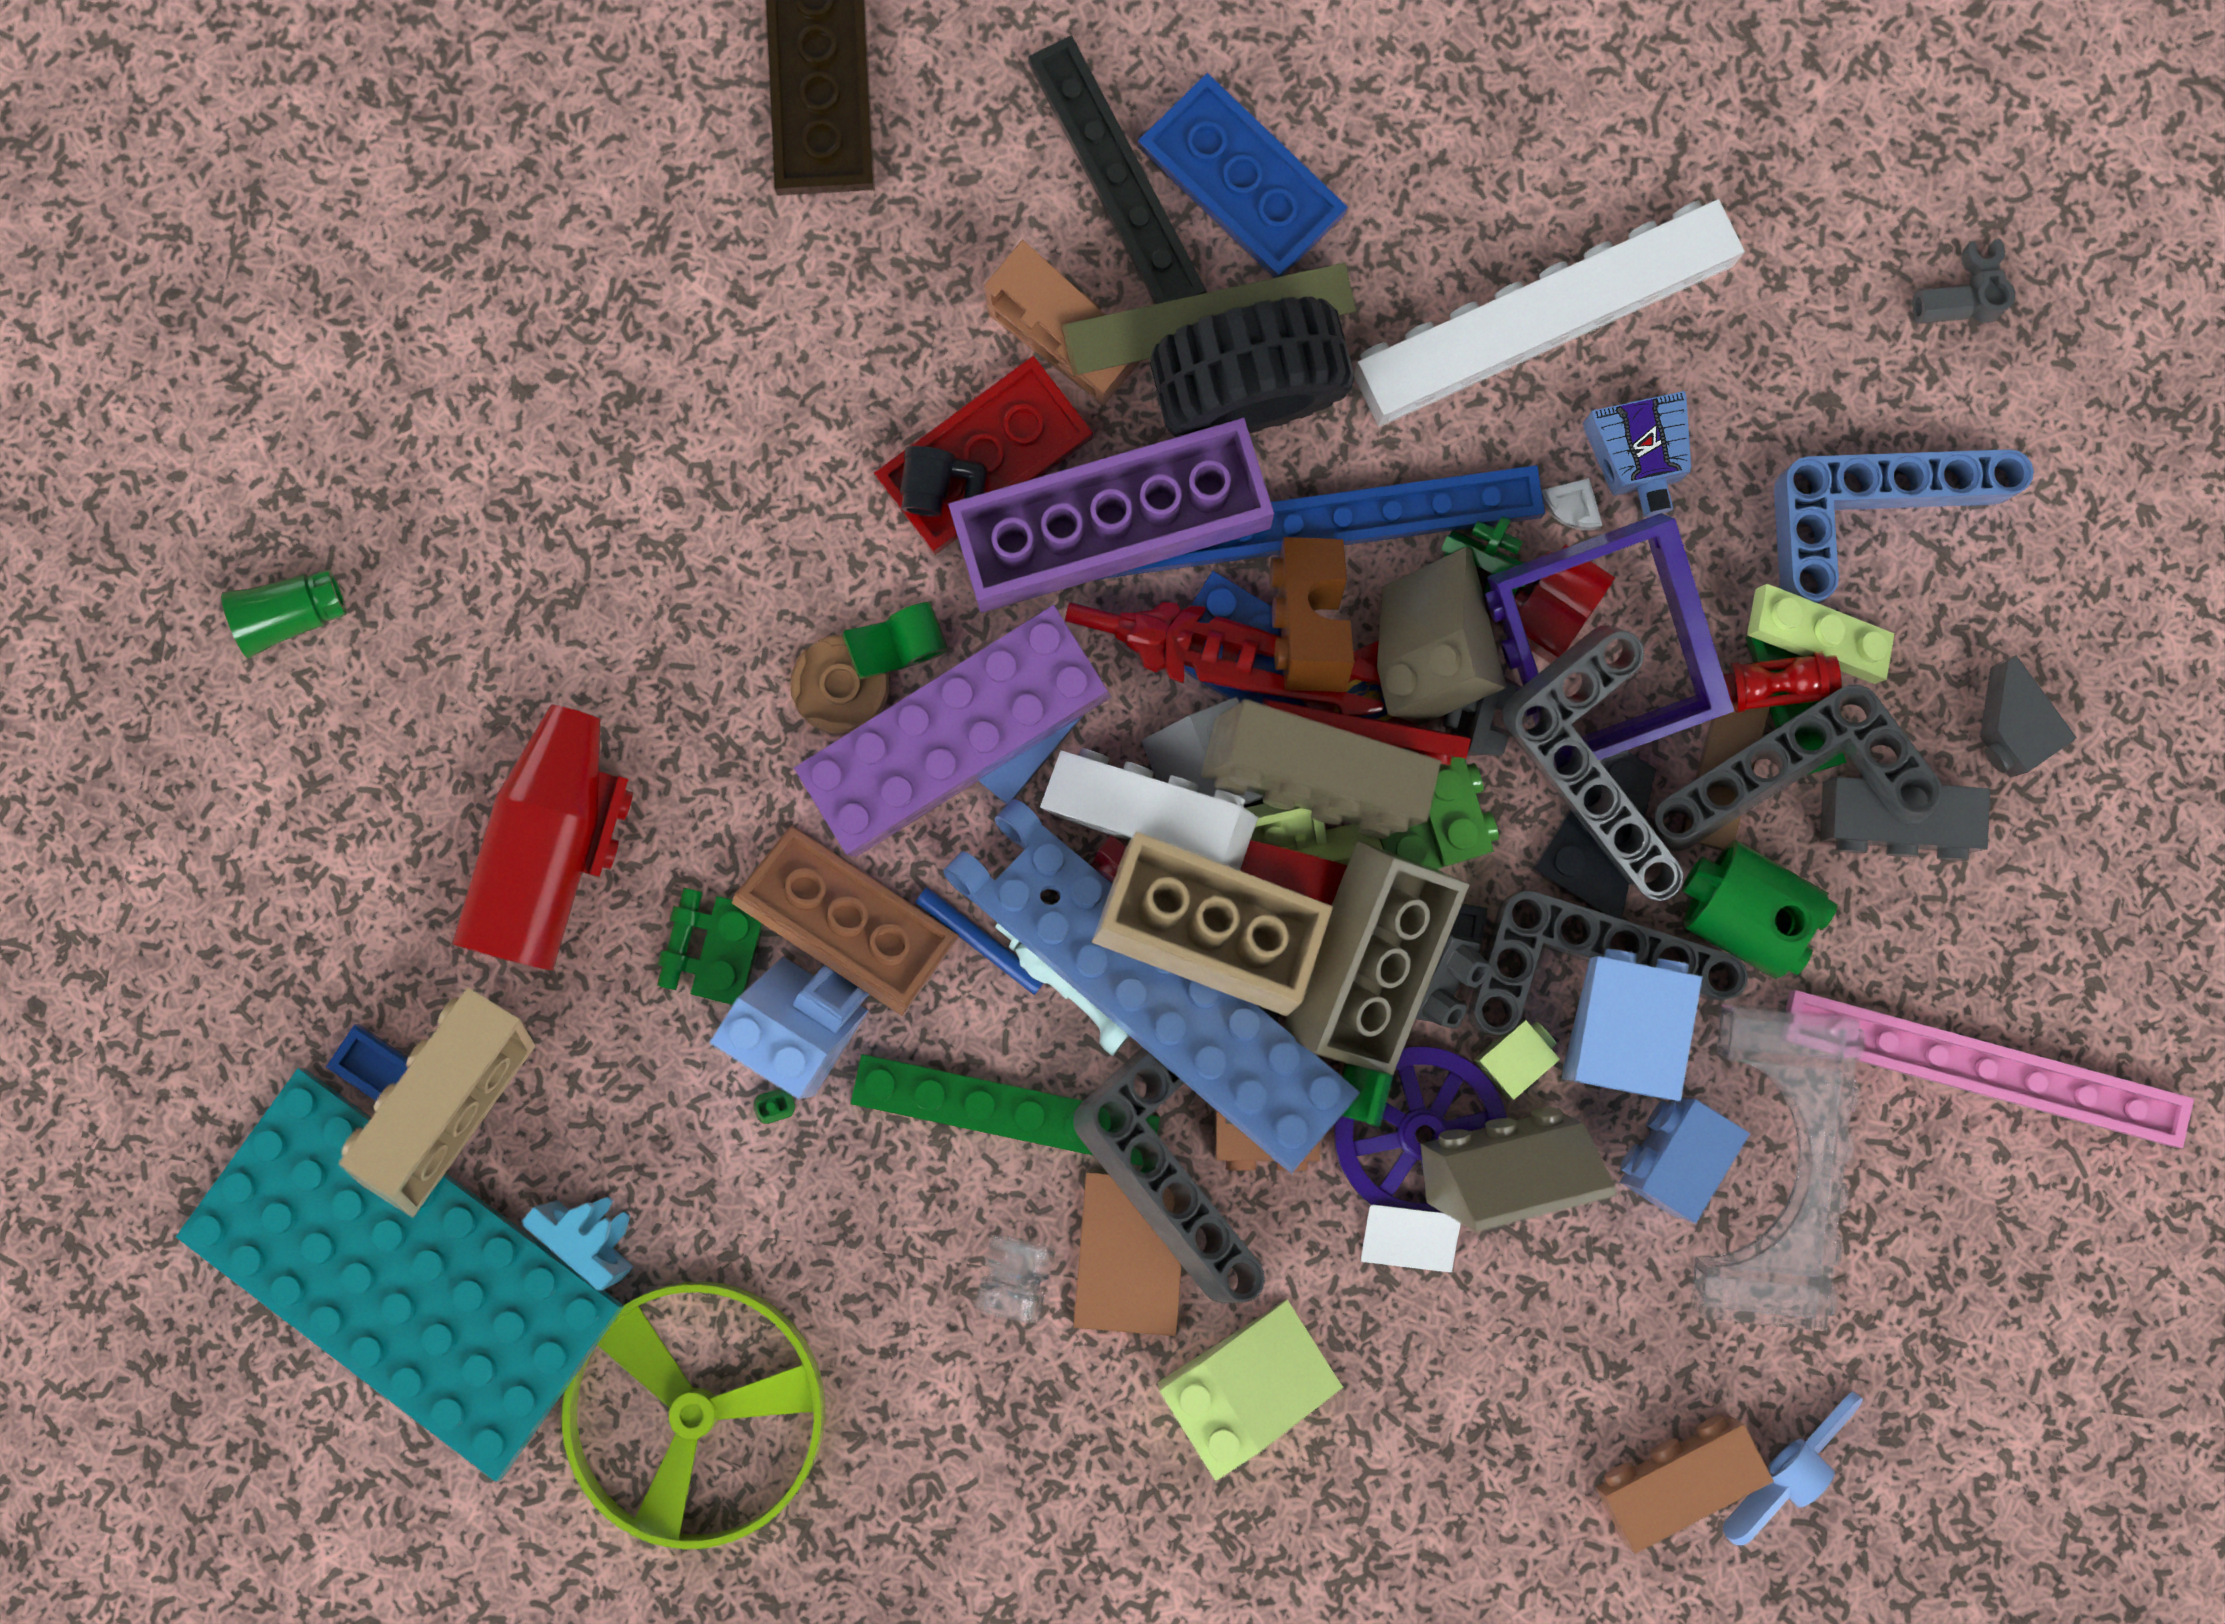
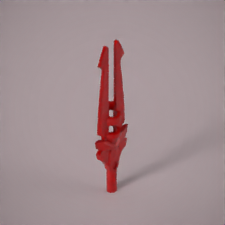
M1069 602L1066 611L1065 622L1114 634L1116 639L1126 643L1128 647L1139 655L1143 667L1155 673L1165 668L1169 678L1179 683H1184L1185 665L1195 669L1198 681L1240 690L1336 705L1343 715L1360 716L1383 711L1384 704L1381 701L1347 692L1285 690L1283 675L1253 668L1256 654L1274 658L1276 639L1281 637L1219 616L1212 619L1209 623H1200L1199 621L1204 615L1206 607L1191 605L1181 611L1177 603L1162 602L1152 610L1135 613L1122 612L1118 615ZM1221 644H1222V645H1223L1222 657H1221V658H1218V657H1219L1220 646H1221ZM1240 649H1241V652H1240L1238 661H1237V663H1236L1237 656H1238L1239 651H1240ZM1357 656L1354 659L1350 678L1381 686L1377 667L1362 656Z

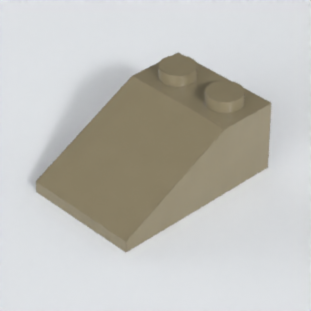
M1468 547L1382 586L1377 670L1389 715L1422 725L1507 688L1472 550Z

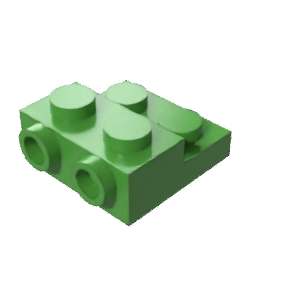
M1453 757L1451 765L1440 764L1428 820L1407 828L1406 832H1397L1389 835L1387 839H1379L1383 850L1437 870L1494 852L1491 842L1499 840V833L1492 813L1490 811L1482 813L1476 796L1477 793L1484 790L1477 765L1475 763L1467 765L1465 758Z

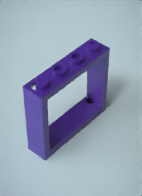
M1662 513L1487 577L1491 592L1485 594L1486 604L1494 622L1502 621L1507 639L1500 641L1501 649L1509 669L1517 668L1523 687L1539 673L1512 589L1648 540L1696 695L1582 736L1581 738L1598 760L1734 712L1676 519ZM1539 705L1532 706L1527 709L1524 715L1526 717L1532 715L1535 725H1537L1541 718V709ZM1570 745L1563 746L1556 751L1553 757L1554 768H1561L1570 761L1572 755Z

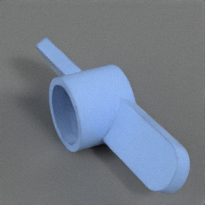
M1854 1391L1849 1393L1806 1442L1803 1439L1793 1441L1771 1461L1767 1469L1774 1482L1749 1494L1726 1519L1723 1525V1532L1732 1544L1745 1545L1749 1543L1788 1499L1797 1507H1804L1815 1501L1828 1488L1834 1478L1835 1471L1818 1454L1860 1407L1863 1398Z

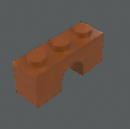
M1283 537L1279 557L1271 558L1269 583L1270 587L1278 588L1279 596L1273 599L1272 626L1273 628H1281V638H1277L1275 643L1274 660L1275 669L1284 671L1285 690L1346 692L1354 664L1351 621L1328 619L1315 612L1316 610H1339L1347 581L1344 539Z

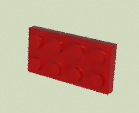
M1033 355L911 446L937 448L954 454L956 458L983 463L988 470L985 493L1043 476L1093 439V432ZM904 450L875 471L874 475L932 553L936 555L958 539L948 504L964 499L966 480L951 477L948 500L943 503L941 516H922L903 511L901 509L903 496L900 494L905 463Z

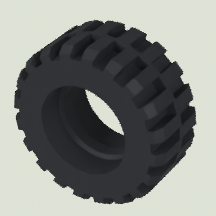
M1306 296L1301 299L1287 297L1281 298L1278 301L1270 302L1266 300L1256 302L1254 305L1242 308L1239 306L1215 316L1199 319V322L1185 325L1177 329L1176 333L1169 334L1161 339V342L1155 345L1150 358V366L1165 427L1175 437L1242 418L1245 419L1249 434L1263 431V429L1281 426L1289 423V421L1310 416L1318 410H1324L1332 406L1333 402L1341 401L1346 397V394L1350 393L1355 379L1338 311L1325 299L1320 298L1317 300L1315 297Z

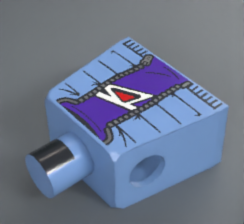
M1685 391L1591 411L1583 422V427L1612 495L1616 496L1638 491L1644 517H1652L1660 513L1664 514L1672 511L1673 504L1668 484L1680 482L1691 470Z

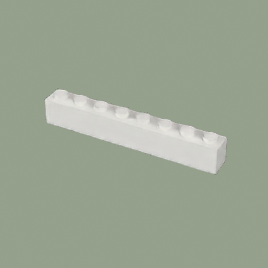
M1717 199L1704 206L1701 205L1700 201L1692 202L1677 210L1672 215L1673 220L1657 226L1655 221L1645 223L1628 234L1629 239L1613 246L1611 241L1603 242L1588 250L1584 254L1585 259L1571 266H1568L1566 261L1554 264L1539 274L1540 280L1527 286H1523L1521 281L1512 283L1499 290L1494 295L1496 299L1479 307L1477 302L1468 303L1450 314L1451 320L1434 327L1432 322H1427L1410 330L1405 335L1406 340L1389 347L1387 342H1383L1367 349L1360 355L1362 360L1358 361L1354 377L1377 426L1381 427L1732 268L1744 254L1745 250L1720 200Z

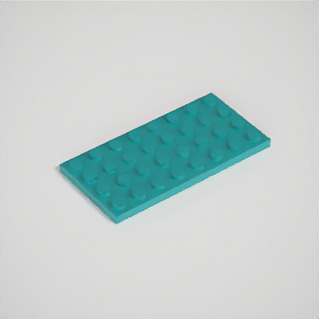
M297 1068L178 1232L176 1238L493 1481L498 1482L505 1477L624 1308V1305L604 1290L598 1291L560 1257L447 1173L443 1175L413 1218L363 1187L339 1165V1162L344 1157L341 1152L347 1139L356 1129H364L372 1117L305 1068Z

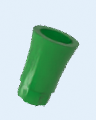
M329 569L309 576L304 573L283 581L254 588L222 592L221 594L222 606L229 628L238 647L247 659L299 634L325 626L326 621L335 620L347 614L341 589L332 571Z

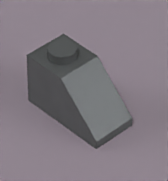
M2017 655L2003 660L1990 668L1980 738L1987 746L1985 748V755L1992 766L1999 772H2006L2009 778L2028 773L2077 737Z

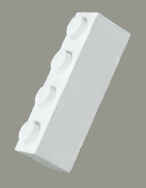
M1081 748L1079 756L1060 751L1040 808L1060 819L1128 841L1131 840L1135 832H1139L1230 868L1240 870L1258 820L1257 816L1243 807L1245 799L1222 790H1216L1214 797L1197 792L1199 785L1176 776H1170L1168 783L1152 779L1154 771L1131 762H1125L1123 769L1108 765L1109 757L1089 749Z

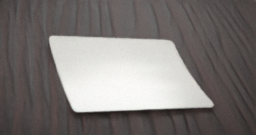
M1371 1205L1364 1236L1361 1262L1452 1272L1461 1223L1445 1213Z

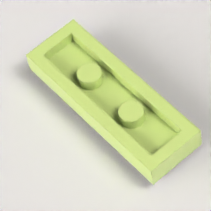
M1765 584L1755 589L1747 635L1802 657L1811 656L1814 652H1823L1824 656L1836 655L1841 672L1873 684L1887 680L1895 634L1770 584Z

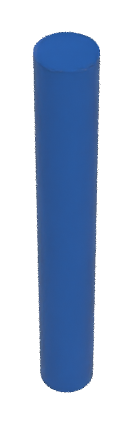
M926 887L915 901L917 905L944 926L957 933L962 940L1030 993L1035 995L1044 983L1032 978L1025 968L1020 966L1019 957L929 887Z

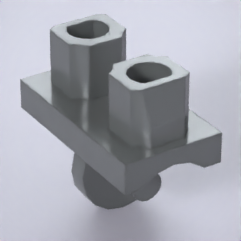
M1502 667L1503 675H1505L1506 668ZM1504 677L1507 688L1445 714L1444 727L1452 729L1451 733L1471 738L1467 756H1499L1504 754L1509 738L1508 731L1491 725L1495 709L1503 711L1506 701L1516 692V688L1521 687L1520 685Z
M1450 933L1416 1019L1434 1022L1443 1027L1454 1029L1459 1027L1467 1013V1005L1454 997L1461 983L1477 988L1484 982L1491 969V965L1479 953L1482 947L1481 943L1469 936L1464 938Z

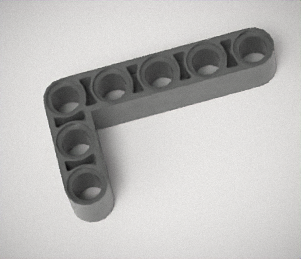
M1603 625L1590 631L1515 692L1504 705L1502 711L1503 721L1509 732L1626 881L1650 899L1656 901L1667 900L1674 896L1681 888L1683 871L1680 864L1571 725L1632 676L1640 668L1644 659V647L1639 638L1618 627ZM1615 639H1620L1622 643L1620 657L1616 661L1607 664L1604 655L1607 645ZM1579 672L1582 677L1580 689L1574 695L1566 697L1563 692L1565 680L1569 675ZM1539 705L1541 709L1540 721L1535 727L1524 729L1522 726L1524 713L1530 707ZM1570 745L1572 751L1570 761L1561 768H1554L1553 757L1556 751L1563 746ZM1594 785H1601L1602 794L1596 804L1585 807L1584 796L1587 790ZM1625 824H1631L1632 832L1627 841L1615 845L1614 836L1616 831ZM1660 862L1661 871L1659 876L1655 880L1645 883L1644 875L1650 865Z
M1848 685L1667 797L1659 804L1655 812L1654 832L1667 849L1672 851L1688 849L1844 751L1890 814L1901 823L1917 825L1931 817L1941 799L1942 785L1877 695L1868 687ZM1845 705H1856L1864 710L1867 718L1859 723H1852L1846 721L1841 716L1839 709ZM1802 732H1812L1821 738L1823 746L1817 750H1805L1797 744L1795 737ZM1878 745L1890 747L1895 752L1897 761L1892 764H1880L1872 758L1870 749ZM1768 759L1778 766L1779 773L1772 778H1762L1753 772L1751 765L1757 760ZM1724 786L1734 792L1736 800L1727 806H1718L1709 800L1707 793L1714 787ZM1906 787H1917L1925 792L1928 803L1921 807L1908 805L1901 796V790ZM1681 813L1691 820L1692 827L1687 832L1676 834L1670 832L1665 827L1664 819L1671 814Z
M1523 891L1508 896L1498 908L1483 957L1491 965V969L1484 982L1473 989L1468 1007V1016L1474 1028L1483 1034L1501 1035L1510 1032L1517 1026L1521 1018L1542 947L1589 962V959L1592 957L1605 956V950L1611 949L1610 941L1617 932L1625 934L1630 939L1632 945L1631 953L1637 954L1636 964L1656 967L1657 959L1660 958L1664 949L1671 948L1678 954L1681 963L1689 964L1687 974L1702 976L1699 997L1703 999L1728 1000L1737 997L1744 991L1747 985L1748 973L1742 961L1731 954L1544 894ZM1518 901H1524L1534 909L1535 921L1528 929L1517 926L1513 921L1512 909ZM1568 916L1579 920L1583 927V937L1576 945L1567 942L1561 933V925ZM1504 949L1514 951L1519 956L1521 962L1520 970L1512 978L1504 976L1497 966V958ZM1716 963L1722 965L1727 970L1729 976L1728 983L1722 991L1714 989L1708 979L1709 971ZM1492 997L1499 999L1506 1009L1503 1022L1495 1027L1487 1024L1482 1015L1484 1003Z
M1142 1047L1078 1106L1073 1118L1074 1129L1082 1142L1207 1297L1221 1304L1252 1301L1259 1296L1265 1282L1264 1270L1259 1261L1145 1120L1180 1088L1184 1082ZM1136 1075L1143 1078L1146 1084L1144 1098L1139 1096L1134 1088ZM1101 1107L1110 1115L1111 1125L1108 1132L1101 1128L1098 1122V1112ZM1134 1147L1140 1151L1143 1159L1142 1168L1139 1172L1131 1163L1130 1155ZM1166 1187L1174 1195L1175 1203L1171 1212L1166 1209L1163 1203V1193ZM1199 1227L1206 1235V1246L1203 1251L1198 1248L1195 1240L1196 1231ZM1231 1267L1235 1270L1238 1277V1284L1234 1291L1230 1288L1227 1279Z

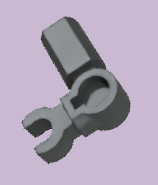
M1995 239L1988 246L1989 259L1982 258L1978 254L1975 241L1969 242L1965 246L1961 259L1965 269L1972 273L1969 281L1970 285L1916 290L1912 298L1915 323L1924 324L1967 320L1971 315L1982 323H1991L1999 319L2012 306L2015 300L2014 287L2006 279L2005 271L2000 269V263L2005 256V247L2001 239Z

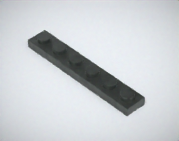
M1070 35L1028 56L1032 72L1154 304L1207 293L1203 282L1073 36Z

